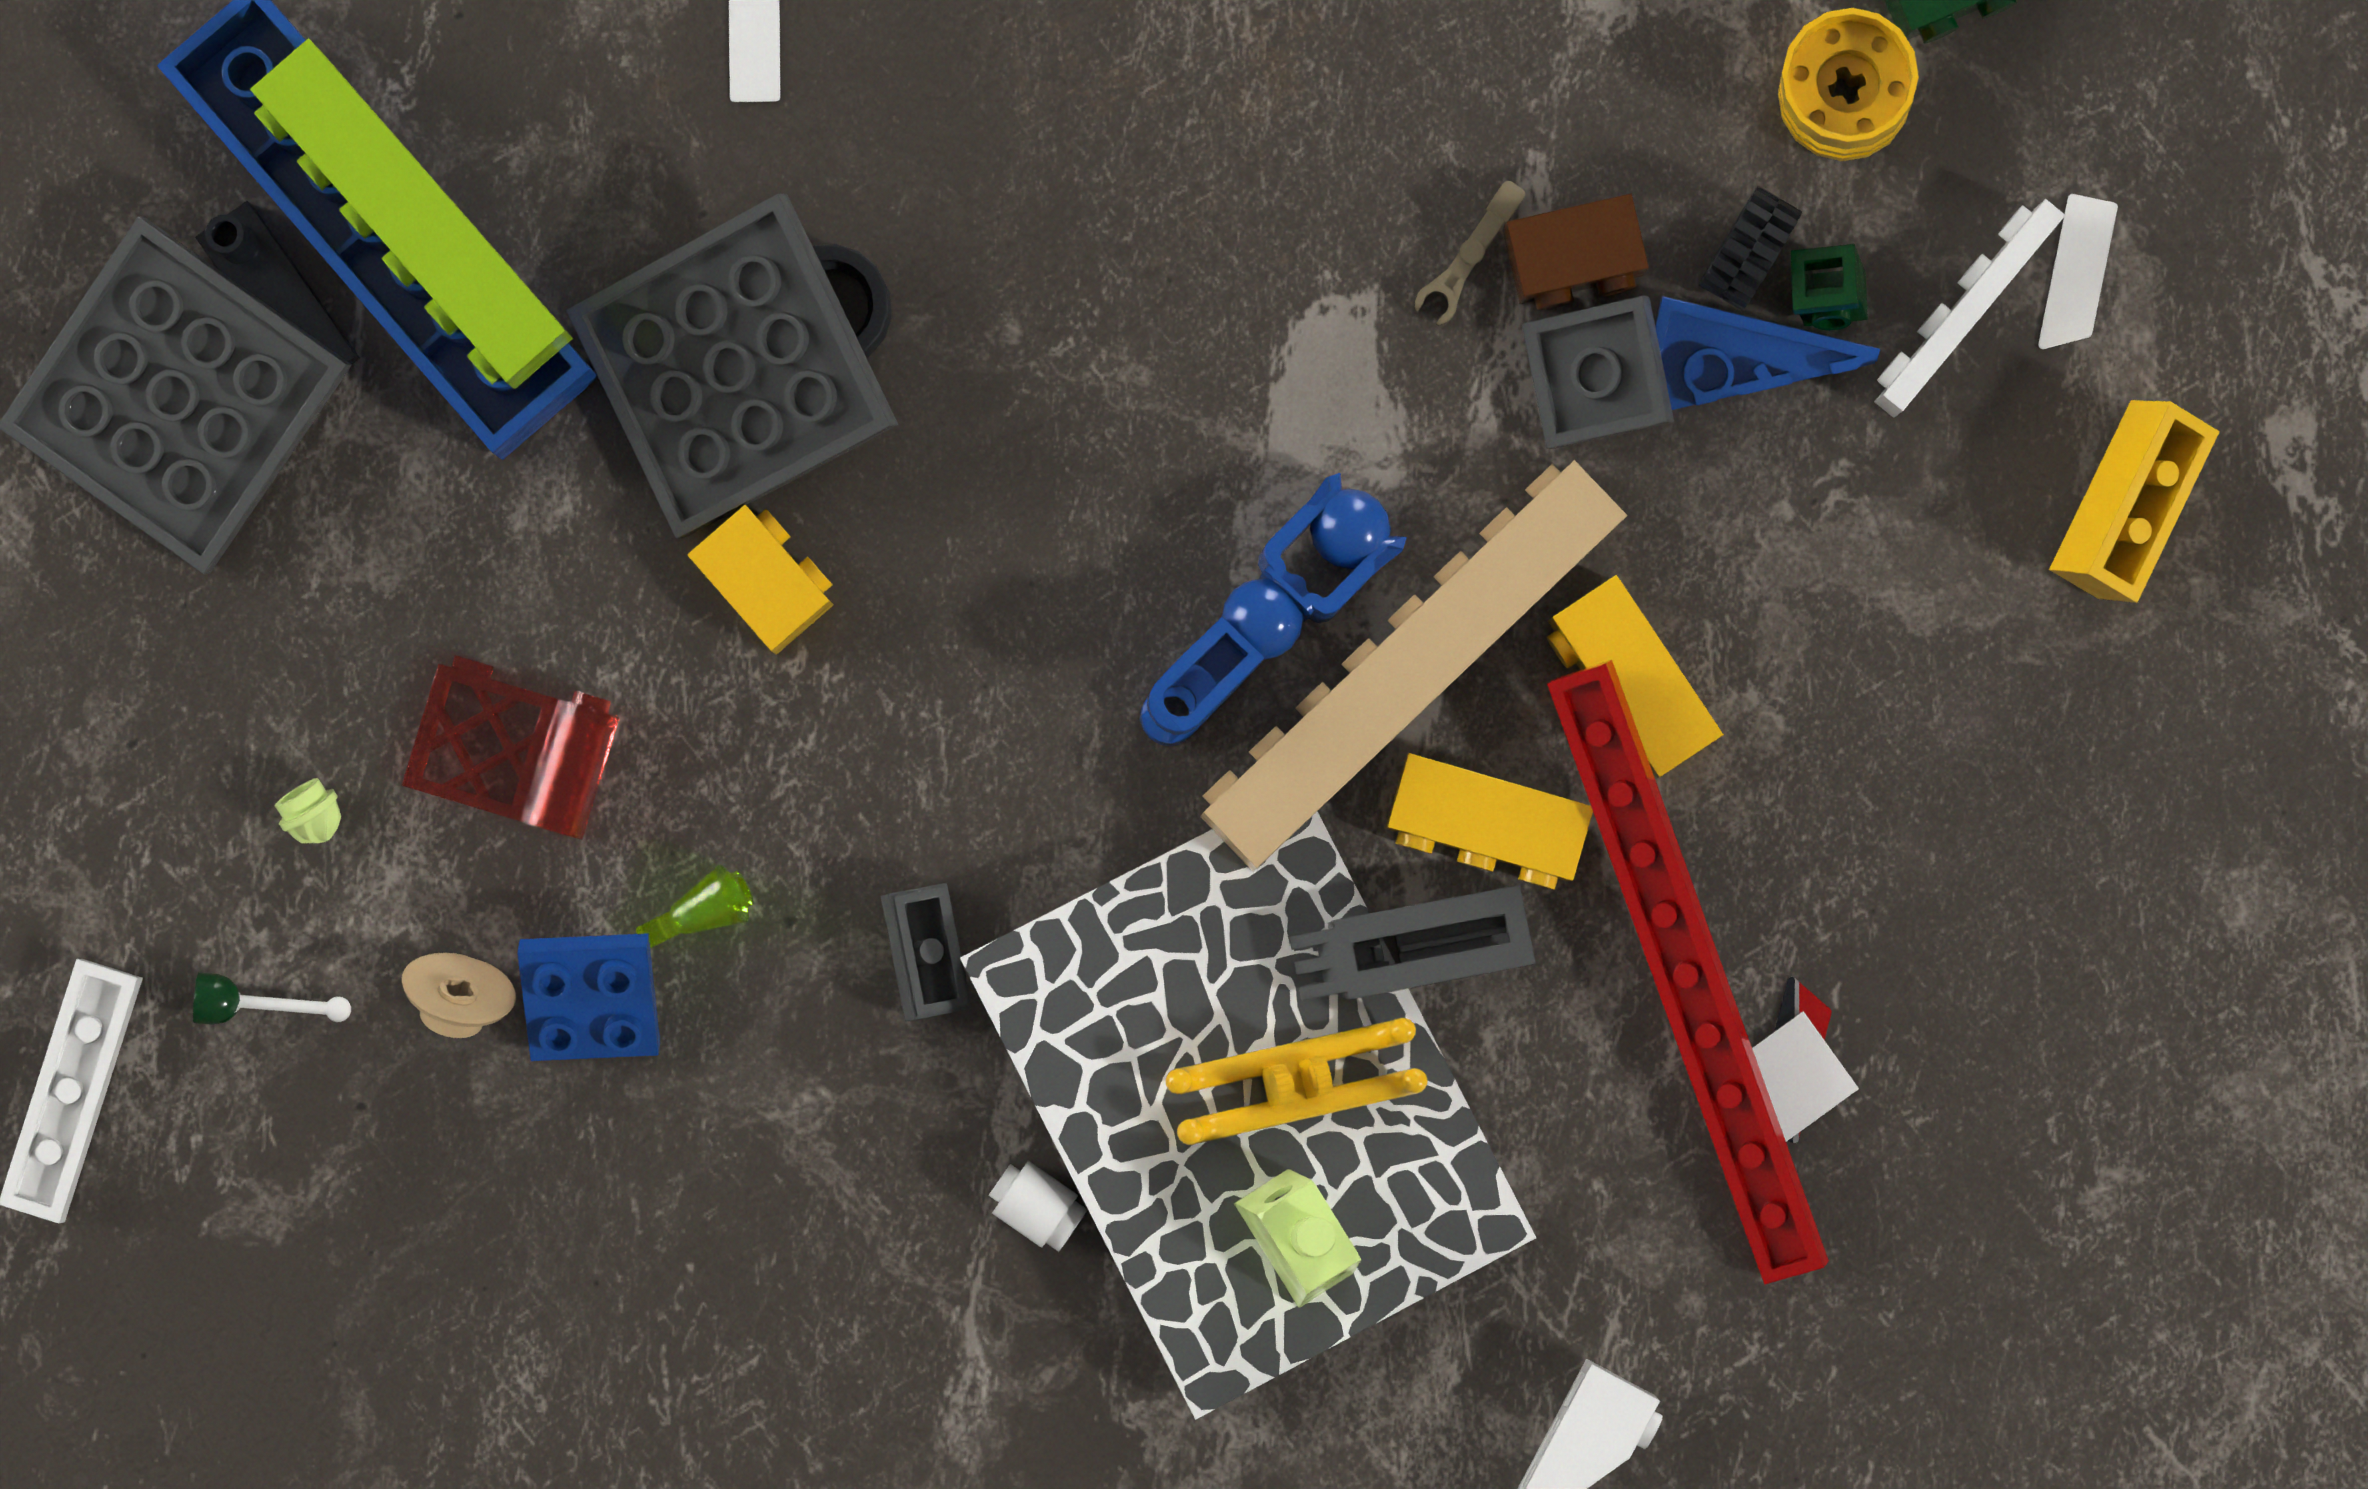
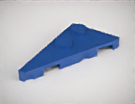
M1662 295L1655 319V328L1672 410L1785 386L1793 382L1823 375L1855 370L1858 367L1875 364L1880 349L1877 347Z

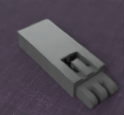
M1520 885L1337 919L1327 923L1328 930L1289 937L1291 950L1301 951L1317 946L1319 955L1318 958L1294 962L1296 975L1322 971L1324 983H1310L1300 987L1301 1001L1340 993L1342 1000L1348 1001L1536 964ZM1394 935L1399 964L1360 971L1359 966L1384 961L1382 945L1355 950L1354 943Z

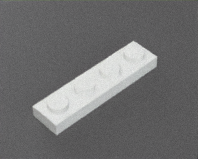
M2047 199L2034 208L2032 212L2022 205L1998 233L2006 243L1995 257L1990 260L1981 254L1958 281V284L1966 292L1956 304L1949 309L1945 304L1940 303L1918 329L1917 332L1926 340L1912 357L1909 358L1901 351L1879 376L1877 381L1885 389L1874 402L1893 418L1900 414L2064 218L2065 214Z
M76 959L0 1196L1 1206L52 1222H65L138 995L142 977L88 960Z

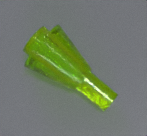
M717 865L671 906L670 911L636 927L637 934L649 933L651 949L681 933L686 935L745 923L749 920L747 907L753 905V896L747 882L738 871L729 873L724 866Z

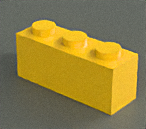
M2131 400L2049 570L2097 599L2138 603L2220 431L2171 401Z
M1617 575L1548 620L1554 632L1547 636V640L1567 669L1574 664H1577L1579 669L1582 670L1609 660L1613 661L1655 779L1660 778L1724 735Z
M1408 753L1404 760L1385 829L1398 832L1395 842L1397 845L1432 854L1435 843L1460 850L1457 858L1459 863L1493 872L1496 861L1521 868L1518 880L1555 890L1558 879L1565 881L1574 880L1593 810L1587 804Z

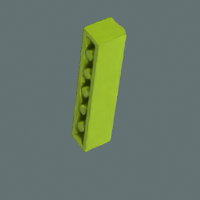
M309 38L250 88L251 92L263 104L254 112L257 118L279 142L288 135L293 138L305 152L296 161L322 191L331 183L348 201L339 209L342 215L364 239L373 232L378 235L390 249L381 259L407 288L416 280L433 298L424 308L449 336L458 329L463 332L475 346L466 356L492 385L502 377L506 383L516 389L573 339Z

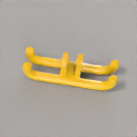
M1398 1018L1173 1069L1167 1074L1165 1081L1168 1090L1174 1094L1189 1093L1262 1076L1268 1100L1262 1103L1184 1120L1177 1128V1136L1182 1143L1194 1145L1418 1094L1427 1086V1076L1418 1068L1333 1086L1331 1072L1327 1063L1330 1060L1408 1043L1414 1038L1416 1027L1410 1019Z

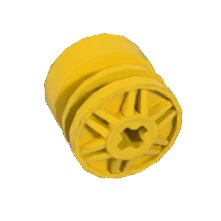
M1857 8L1829 11L1804 25L1788 47L1778 90L1781 117L1795 141L1816 156L1838 161L1866 158L1889 145L1905 124L1913 102L1919 78L1914 49L1902 30L1879 13ZM1837 79H1844L1848 87L1859 85L1860 89L1857 91L1854 103L1847 104L1843 96H1831L1834 93Z

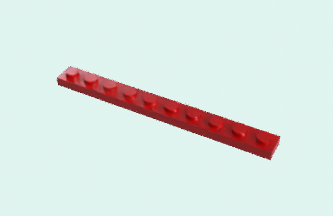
M1609 660L1553 679L1547 683L1763 1283L1765 1285L1822 1269L1829 1261L1613 661Z

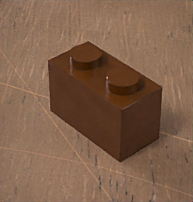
M1632 193L1507 221L1503 229L1519 304L1535 301L1537 310H1547L1573 303L1574 297L1572 292L1597 287L1599 296H1609L1636 288L1635 278L1644 276L1649 269Z

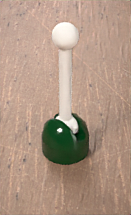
M198 972L196 979L193 1022L197 1024L214 1025L225 1023L235 1016L240 1008L327 1015L334 1022L346 1020L351 1013V1005L343 997H334L328 1002L248 996L240 995L233 981L220 974Z

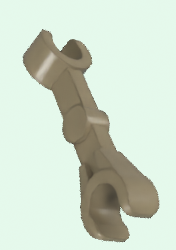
M1505 181L1486 208V214L1469 239L1461 245L1458 255L1449 268L1419 291L1415 300V311L1418 312L1428 295L1438 293L1446 298L1448 309L1440 317L1436 325L1443 326L1453 318L1465 280L1474 267L1482 261L1485 251L1504 223L1506 224L1507 221H1510L1523 202L1525 191L1511 181Z

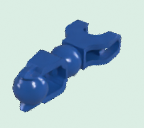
M1341 473L1325 478L1312 498L1263 548L1258 561V566L1262 572L1259 579L1246 581L1234 589L1224 603L1222 617L1154 684L1140 711L1142 728L1151 740L1164 746H1177L1187 741L1259 667L1264 659L1278 657L1293 647L1301 634L1303 621L1305 622L1307 619H1310L1316 623H1322L1331 620L1377 571L1403 551L1407 537L1390 536L1391 526L1388 513L1378 499L1365 491L1350 488L1342 490ZM1309 526L1313 545L1322 558L1334 566L1354 569L1328 597L1324 598L1313 592L1309 593L1304 578L1300 575L1289 573L1281 558V555ZM1167 697H1177L1183 700L1189 709L1188 716H1176L1169 713L1164 700Z

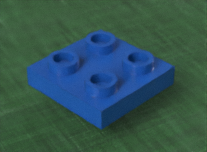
M649 933L520 939L517 954L531 1061L659 1055L660 1035Z

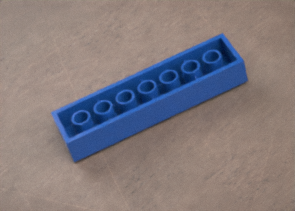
M232 0L163 59L157 67L488 449L504 460L598 378L597 374L572 345L568 343L516 389L506 383L502 377L492 385L466 356L475 348L460 329L449 336L424 308L433 299L417 280L408 288L399 280L381 259L390 251L375 232L364 239L339 211L348 201L331 183L322 191L296 162L305 152L293 138L288 135L279 142L254 114L263 104L251 92L250 88L306 41V39L272 0Z

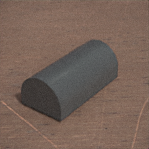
M947 883L880 896L905 1022L971 1009Z

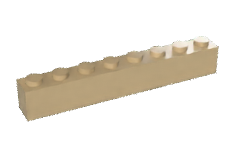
M1575 460L1562 472L1554 464H1551L1525 489L1533 498L1530 503L1516 516L1506 507L1479 533L1487 543L1471 559L1460 551L1434 576L1441 587L1423 603L1416 595H1413L1387 620L1396 629L1378 647L1368 638L1341 664L1349 674L1332 691L1324 682L1318 685L1295 708L1303 718L1292 729L1284 734L1275 726L1249 751L1257 760L1252 767L1240 778L1229 770L1203 795V798L1210 806L1200 817L1253 872L1628 516Z

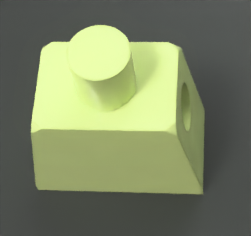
M1287 1169L1234 1203L1298 1308L1352 1275L1361 1261L1357 1250L1317 1186L1311 1179L1297 1172Z

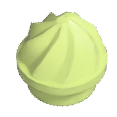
M318 778L301 784L275 804L276 809L282 816L279 822L280 827L300 843H323L330 840L338 829L341 820V813L336 801L338 798L337 794L333 789L326 790Z

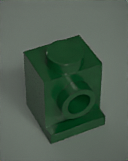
M1855 244L1791 250L1793 312L1795 315H1800L1804 326H1814L1820 330L1833 331L1844 329L1853 321L1868 320L1866 272ZM1843 267L1841 271L1813 273L1812 271Z

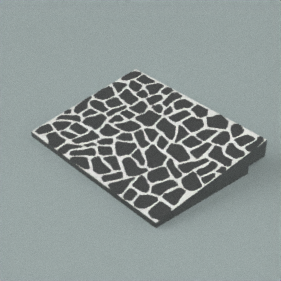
M1318 812L1307 820L1254 872L1212 829L960 957L1195 1420L1536 1239L1409 989L1348 1001L1342 1000L1341 993L1301 1001L1300 987L1310 983H1324L1322 971L1296 975L1294 962L1318 958L1319 955L1317 946L1301 951L1291 950L1289 937L1328 930L1327 923L1333 920L1369 914ZM1383 938L1354 943L1355 950L1382 945L1384 961L1359 966L1360 971L1396 964ZM1398 1018L1410 1019L1416 1027V1034L1408 1043L1330 1060L1327 1063L1331 1072L1333 1086L1418 1068L1427 1076V1086L1418 1094L1194 1145L1182 1143L1177 1136V1128L1184 1120L1262 1103L1268 1100L1262 1076L1189 1093L1174 1094L1168 1090L1165 1081L1167 1074L1173 1069ZM1287 1169L1297 1172L1314 1182L1361 1258L1352 1275L1300 1308L1296 1305L1234 1205L1235 1202Z

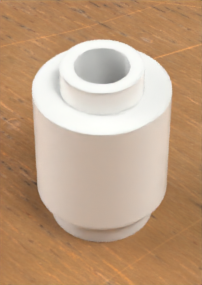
M1027 1161L1021 1171L1010 1164L988 1195L999 1202L992 1212L993 1215L1041 1248L1047 1243L1058 1252L1088 1210L1075 1201L1078 1196L1076 1193L1030 1161Z

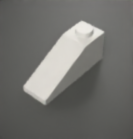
M1586 1359L1518 1489L1589 1488L1630 1459L1636 1446L1643 1449L1649 1446L1663 1415L1655 1412L1660 1400L1652 1393Z

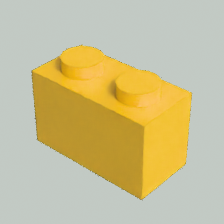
M745 504L687 555L770 651L777 655L833 606V603L824 594L833 584L808 556L799 564L782 546L791 536L766 508L756 516Z

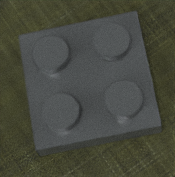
M1639 296L1522 324L1546 449H1556L1674 422L1650 298L1648 296Z

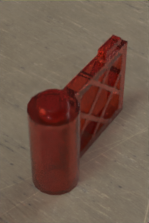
M456 655L451 667L438 664L401 786L583 840L620 718L608 714L611 701L574 691L570 703L492 680L490 678L493 666ZM452 681L471 686L483 708L482 712L455 727L444 707ZM486 691L507 698L493 705ZM520 702L541 707L534 733L513 745L498 714ZM489 720L504 750L474 766L459 736ZM440 722L445 732L435 737ZM450 742L465 772L444 784L423 779L430 752ZM529 748L525 763L523 764L519 753ZM508 759L520 779L512 805L491 799L480 777L481 774ZM470 781L477 795L457 788Z

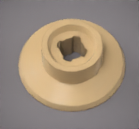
M433 953L421 956L410 962L402 974V985L409 1001L420 1010L422 1022L430 1030L446 1037H471L477 1034L483 1026L495 1023L505 1017L512 1010L516 1002L515 988L504 973L489 963L463 954Z

